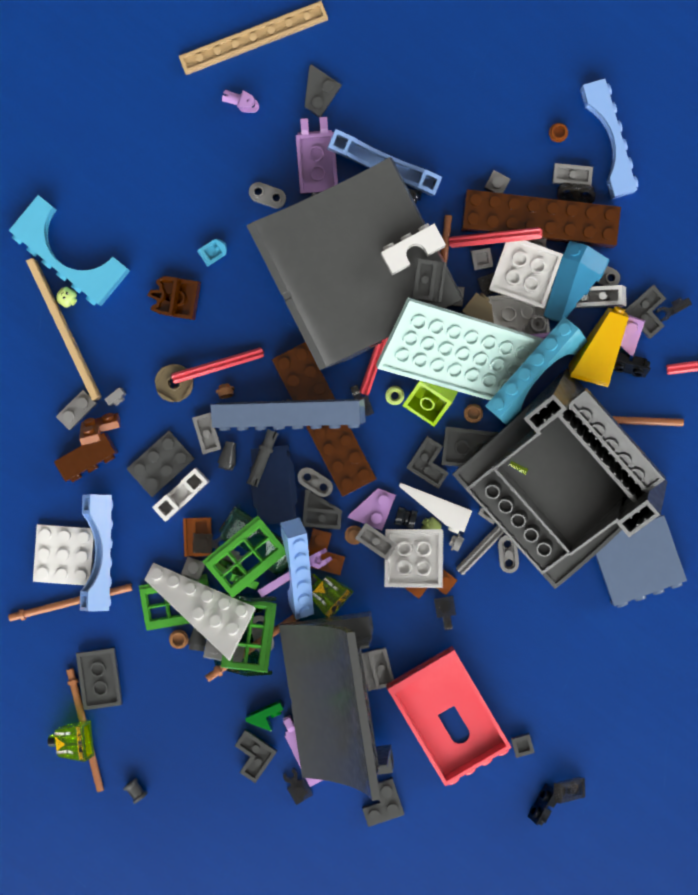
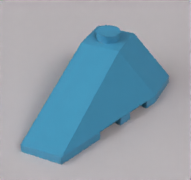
M569 241L559 265L544 317L557 322L567 317L577 306L578 301L590 292L589 289L594 283L602 278L609 259L588 245Z

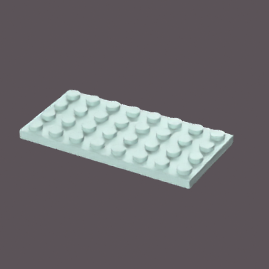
M408 297L376 366L377 369L491 400L544 339Z

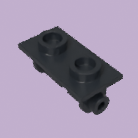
M618 352L614 371L629 373L635 377H646L651 369L649 367L650 361L638 356H633L632 361H629V354Z
M545 783L527 817L536 825L542 826L543 823L547 822L552 812L547 807H555L558 799L561 797L559 795L561 792Z

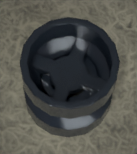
M399 506L394 525H405L407 528L413 529L418 511H408L405 507Z

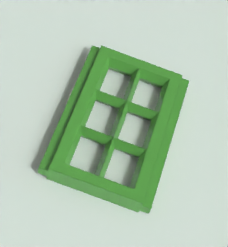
M256 516L202 562L229 595L234 598L286 553L284 546L260 517ZM260 529L266 537L253 547L247 538ZM269 540L275 549L265 558H262L257 549ZM244 541L250 551L237 560L231 551ZM253 553L260 562L247 572L240 563ZM228 555L234 564L221 573L215 564ZM237 566L244 575L231 585L224 576Z
M202 574L199 583L209 587L207 574ZM149 584L139 585L147 631L189 624L181 614L171 616L170 604L165 599L164 603L149 605L148 595L158 592ZM166 607L167 617L152 619L151 608Z
M238 599L255 608L265 609L264 623L254 624L253 614L247 626L246 643L239 642L238 646L245 647L244 661L235 662L233 661V656L229 661L222 655L221 667L268 673L277 603ZM252 628L263 629L261 644L250 643ZM249 647L260 649L258 664L247 663Z

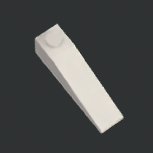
M623 285L591 287L589 289L590 292L578 301L575 308L626 306V287ZM552 289L550 290L549 296H548V298H547V301H546L547 303H548V300H549V297H550V294H551Z
M399 483L398 486L446 526H449V531L457 534L459 531H465L472 510Z

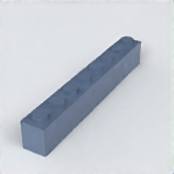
M364 399L217 402L210 405L212 428H219V431L231 430L230 427H237L239 431L248 430L249 427H255V430H265L267 427L272 426L274 430L285 429V426H292V429H303V426H310V429H320L322 425H329L330 429L341 428V425H348V428H359L361 424L366 422Z

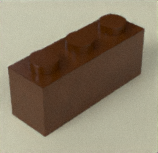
M102 433L100 441L82 445L57 459L54 463L65 482L71 480L73 483L82 478V473L86 471L91 473L98 469V464L104 461L106 464L115 459L114 455L118 451L109 435Z

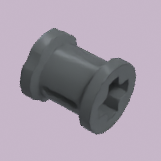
M134 778L123 787V790H127L133 798L134 804L143 799L148 793L139 785L137 778Z

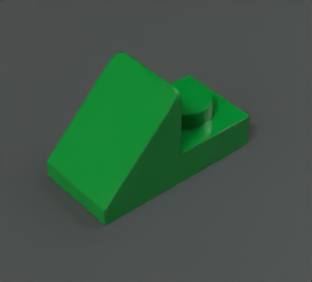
M282 700L247 714L245 717L246 722L272 731L273 727L268 716L274 718L282 713L281 711L284 709Z

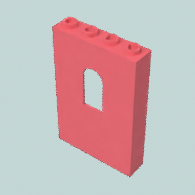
M453 646L386 684L387 690L445 786L455 784L459 781L460 777L472 774L479 766L489 764L493 758L498 755H505L512 748ZM455 706L469 730V737L463 743H456L451 739L438 717L439 714Z

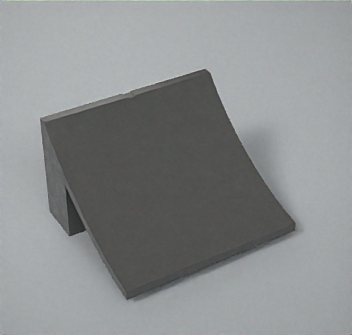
M391 157L329 189L247 225L319 370L351 360L383 343L382 340L390 336L407 298H412L418 258L445 262L440 251L427 257L424 250L417 246L409 248L406 252L410 266L394 275H391L381 256L384 246L392 242L394 245L401 242V237L408 233L414 235L419 232L418 228L425 225ZM447 265L441 303L419 301L447 308L463 300Z
M568 368L562 371L511 422L452 474L554 589L586 564L621 530L628 537H631L661 515L667 480L662 472L587 388L585 389L577 379L570 377Z
M371 611L279 624L302 778L340 783L365 793L372 801L380 800L378 775L393 773L394 759L391 744L376 746L361 653V649L369 648L372 641L374 628Z

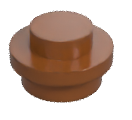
M555 123L549 129V137L554 142H563L568 136V129L562 123Z

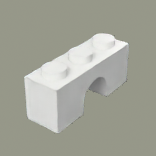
M427 223L418 228V233L414 235L408 233L400 238L401 242L395 245L392 242L383 247L384 251L381 252V256L391 275L410 266L406 256L409 248L414 246L420 247L424 250L427 257L445 248L446 244L435 223L431 226Z
M194 468L152 508L166 522L210 481L198 468Z

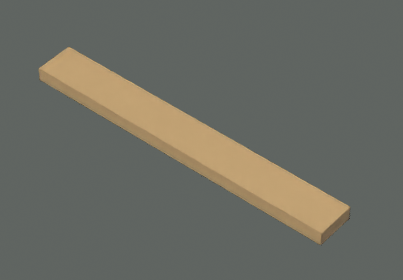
M318 1L179 55V59L185 74L189 75L328 21V16L322 1Z
M34 258L26 260L92 401L101 399L102 396L38 261Z

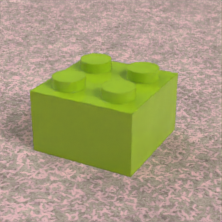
M418 381L402 406L435 427L452 404L458 391Z

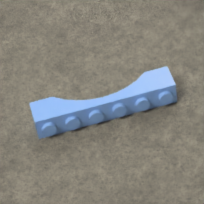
M606 79L584 84L580 89L584 106L601 121L611 141L612 165L606 181L611 200L633 194L637 191L638 180L636 176H633L631 170L633 169V163L631 158H628L626 152L628 150L627 142L621 135L622 124L620 120L617 121L615 114L617 113V107L610 97L612 94L611 86L609 83H606Z
M335 129L327 147V150L367 168H371L391 157L405 184L430 196L435 195L442 176L381 152Z
M82 495V515L87 520L93 534L95 560L91 575L80 591V611H109L111 605L112 495Z
M300 518L280 523L290 577V587L287 591L288 603L296 620L314 614L307 532Z

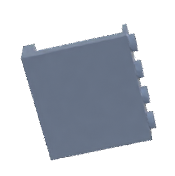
M659 515L631 537H628L621 530L596 554L611 598L610 603L613 606H617V608L628 605V601L634 599L635 601L646 599V595L651 593L653 595L661 594L668 587L672 589L678 588L683 585L682 582L687 581L664 515Z

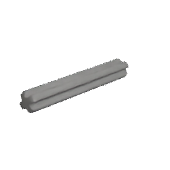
M497 525L456 567V570L461 575H464L504 534L503 530Z

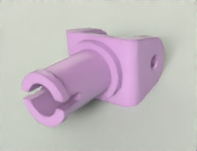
M228 90L223 92L226 96L222 95V102L237 105L241 112L255 113L258 111L259 103L251 94L244 90L241 94Z

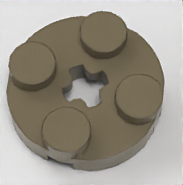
M171 364L162 367L155 377L157 393L161 398L169 402H181L191 394L194 387V378L179 382V386L173 389L169 382L172 379V373L187 368L179 364Z

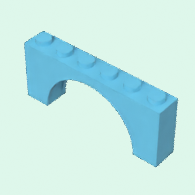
M37 195L9 229L13 234L11 238L20 245L22 242L28 246L26 250L35 257L38 254L43 259L41 262L49 269L51 267L55 268L58 271L56 275L63 281L68 279L72 282L71 287L79 294L81 291L87 295L85 299L95 306L97 303L102 306L130 270L113 256L102 266L91 270H75L64 266L53 254L48 239L49 225L57 210Z
M564 317L486 404V407L505 425L511 422L522 411L526 395L543 372L558 359L569 354L575 356L588 342L580 329Z

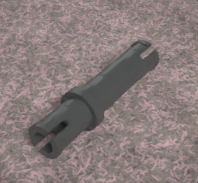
M267 429L264 440L258 447L259 452L246 482L247 484L258 487L268 458L274 451L272 449L279 433Z

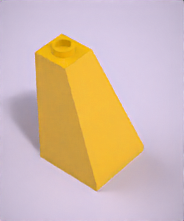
M616 306L613 309L607 308L586 340L588 342L570 361L568 366L570 377L608 388L629 318L625 309Z

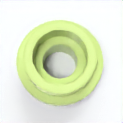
M392 386L386 391L385 398L389 404L398 405L404 400V391L398 386ZM393 392L398 393L397 399H392L391 394Z

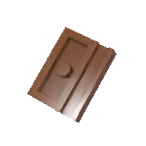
M212 517L183 518L184 557L209 556L212 554Z

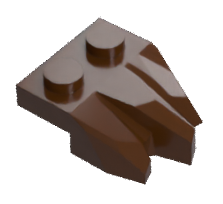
M169 276L157 279L156 284L159 286V290H150L147 295L157 301L150 310L166 316L195 320L201 282Z

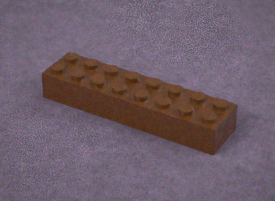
M467 189L461 231L489 233L540 227L542 229L541 239H547L546 241L560 243L573 241L588 246L614 248L617 245L621 207Z
M306 342L271 359L292 400L335 399ZM322 425L320 429H310V426H306L342 497L376 480L365 455L348 425H341V428L330 429L329 425Z

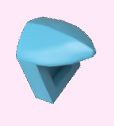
M214 239L198 249L197 252L208 267L226 255L227 245L221 239Z

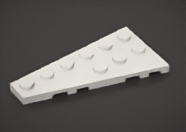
M153 563L144 580L230 661L256 608Z

